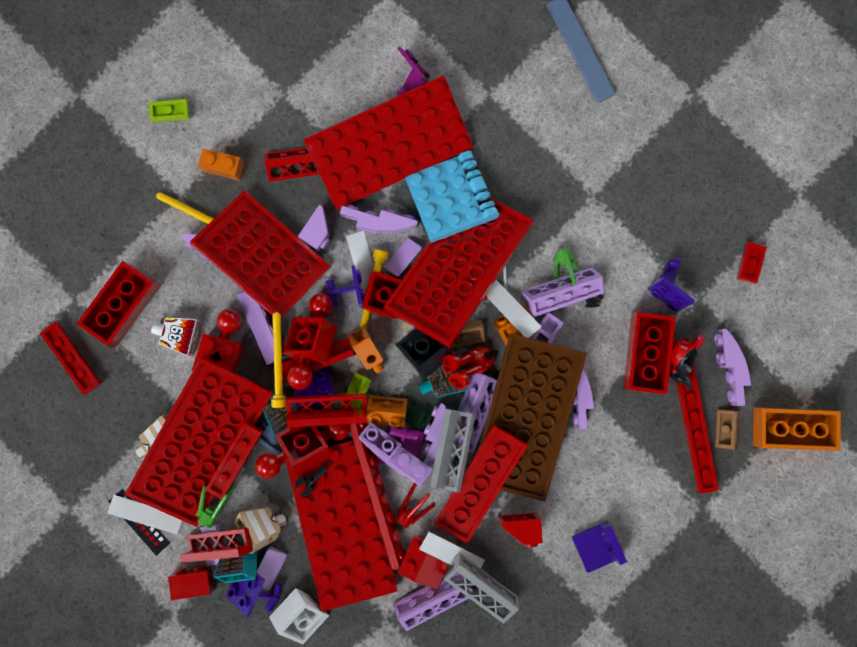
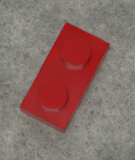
M746 242L736 279L752 284L758 283L767 249L766 246Z

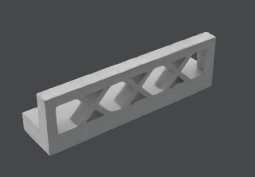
M445 409L430 487L460 493L475 420L474 414ZM462 416L468 417L467 426L464 428L461 426ZM462 436L464 441L463 445L459 448L457 440ZM458 455L460 461L459 465L455 467L453 460ZM453 474L456 479L454 487L449 485L450 476Z
M461 553L455 557L454 567L444 576L446 582L503 624L519 610V597ZM458 572L464 577V580H455L452 576ZM467 585H476L479 591L471 592L467 589ZM490 596L494 599V602H484L482 597ZM505 607L508 611L502 615L497 611V608Z

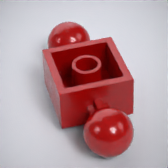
M323 293L314 295L309 301V310L313 314L312 317H293L282 351L283 354L295 362H299L298 365L293 366L289 370L287 375L289 385L297 390L306 389L312 383L313 374L309 369L310 362L327 363L337 327L324 318L332 312L333 301L328 295Z
M227 308L219 313L217 317V325L221 329L219 337L203 333L191 371L194 370L202 356L237 373L245 346L244 344L230 341L231 334L237 331L242 324V317L237 310ZM219 354L222 357L221 360H217L216 355Z
M349 424L326 425V428L318 431L316 426L289 427L275 435L283 452L277 455L271 453L261 455L255 463V470L260 477L271 479L280 472L281 465L289 462L297 476L331 457L325 441L346 438L350 433Z

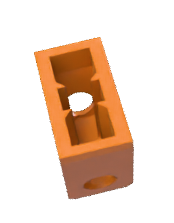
M365 326L348 335L352 348L366 370L372 369L375 374L381 372L384 369L381 363L383 358Z

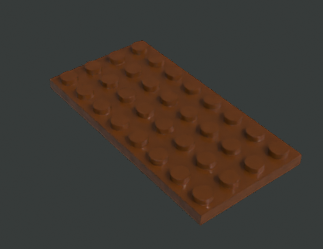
M513 333L509 334L480 445L494 424L527 443L528 446L501 491L546 502L587 356L586 352Z

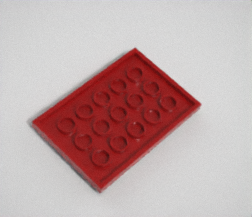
M245 190L190 241L194 248L273 316L275 312H278L281 315V319L331 267Z

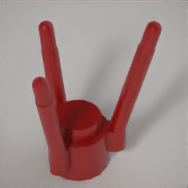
M413 483L403 504L397 510L399 514L396 520L405 528H408L410 524L414 525L418 519L435 507V504H431L418 515L415 514L430 497V493H427L412 510L409 507L405 509L417 486L416 483Z

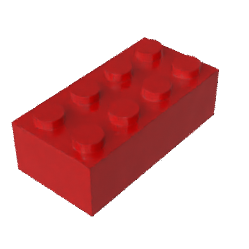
M122 260L76 324L106 346L117 347L161 285L131 263Z
M640 312L631 314L623 384L624 390L667 395L676 317Z

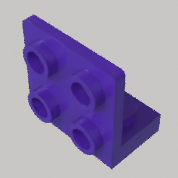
M607 521L572 536L574 545L587 573L615 561L619 565L627 563L614 530Z

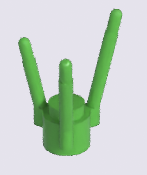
M571 249L559 250L556 252V258H553L554 280L558 279L560 264L561 267L567 266L572 284L575 285L576 281L571 265H573L575 272L580 270L576 264L574 254L571 253Z
M235 484L224 495L216 509L206 507L205 510H203L206 486H203L199 509L196 513V516L200 517L198 520L199 524L208 528L213 527L218 514L236 488Z

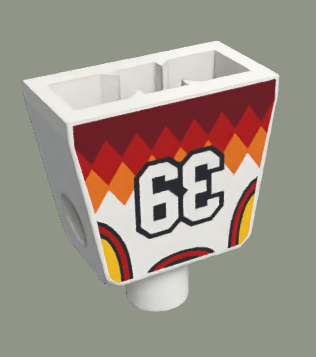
M166 317L164 324H153L151 333L160 336V345L181 354L193 356L201 321Z

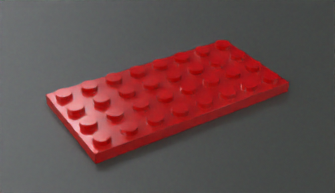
M444 75L303 139L336 210L397 183L409 175L473 148Z
M492 198L478 203V205L493 201L499 213L498 218L432 243L429 241L384 305L385 311L449 348L454 344L534 224L533 219Z
M201 356L124 495L197 527L200 517L196 516V513L199 509L203 486H208L243 424L248 422L253 426L255 425L270 399L272 391ZM206 491L203 510L209 507L214 498V495Z
M354 440L329 446L331 457L297 476L289 462L286 463L321 612L398 592L394 572ZM322 465L326 466L328 471L313 484L312 488L314 491L308 496H300L306 490L308 483L301 484L295 490L296 480L301 476L309 478Z

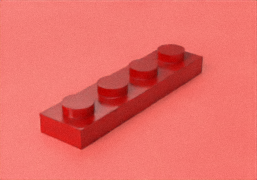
M54 322L40 332L44 341L83 395L89 394L102 384L59 322Z

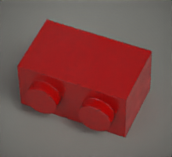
M198 565L194 566L193 570L179 568L175 569L174 573L168 576L171 601L210 595L215 590L212 567Z

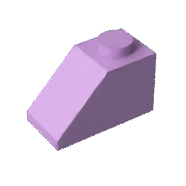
M320 205L298 235L302 241L317 251H320L321 248L324 250L330 242L328 239L330 235L325 210Z

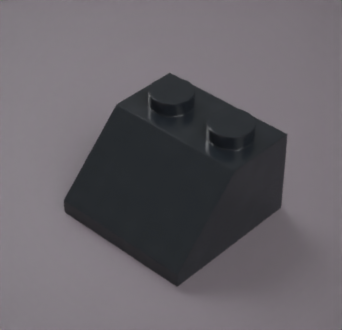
M416 328L395 344L423 380L443 365V359L446 355L453 354L449 347Z

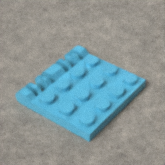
M471 151L463 152L458 157L405 177L431 243L499 217L493 201L478 205V203L488 200L491 196L490 192L487 191L488 188L481 176L480 170L476 169L465 175V172L477 166Z

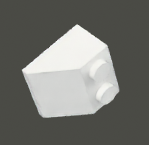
M295 588L269 618L279 635L304 644L329 617V614L326 611L321 612L320 605L307 593Z

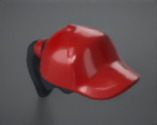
M702 334L692 342L679 340L672 347L670 376L674 381L687 386L690 390H692L693 385L688 375L692 371L693 360L698 355L697 350L705 342Z

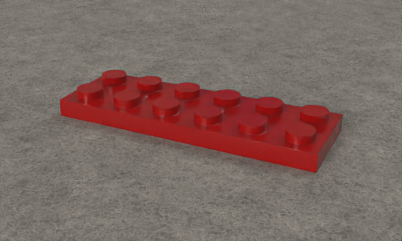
M493 424L464 472L460 493L452 491L434 521V525L468 544L526 450L527 443Z

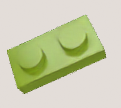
M188 100L149 102L150 121L158 123L190 120Z
M355 373L346 394L366 393L372 380ZM362 399L353 400L350 405L353 408H360Z

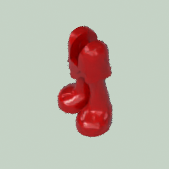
M482 346L468 350L461 357L456 354H448L444 357L443 369L447 374L456 371L466 364L470 366L449 376V382L459 390L466 388L470 383L469 378L471 376L483 373L494 365V358L486 360L484 356L486 352L490 351L489 347Z

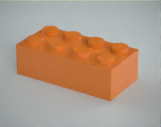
M753 407V446L760 448L840 451L841 411Z

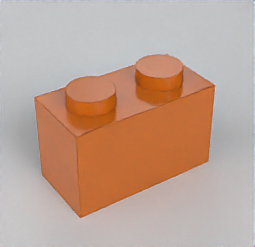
M203 148L198 167L203 172L240 181L244 162L240 157Z

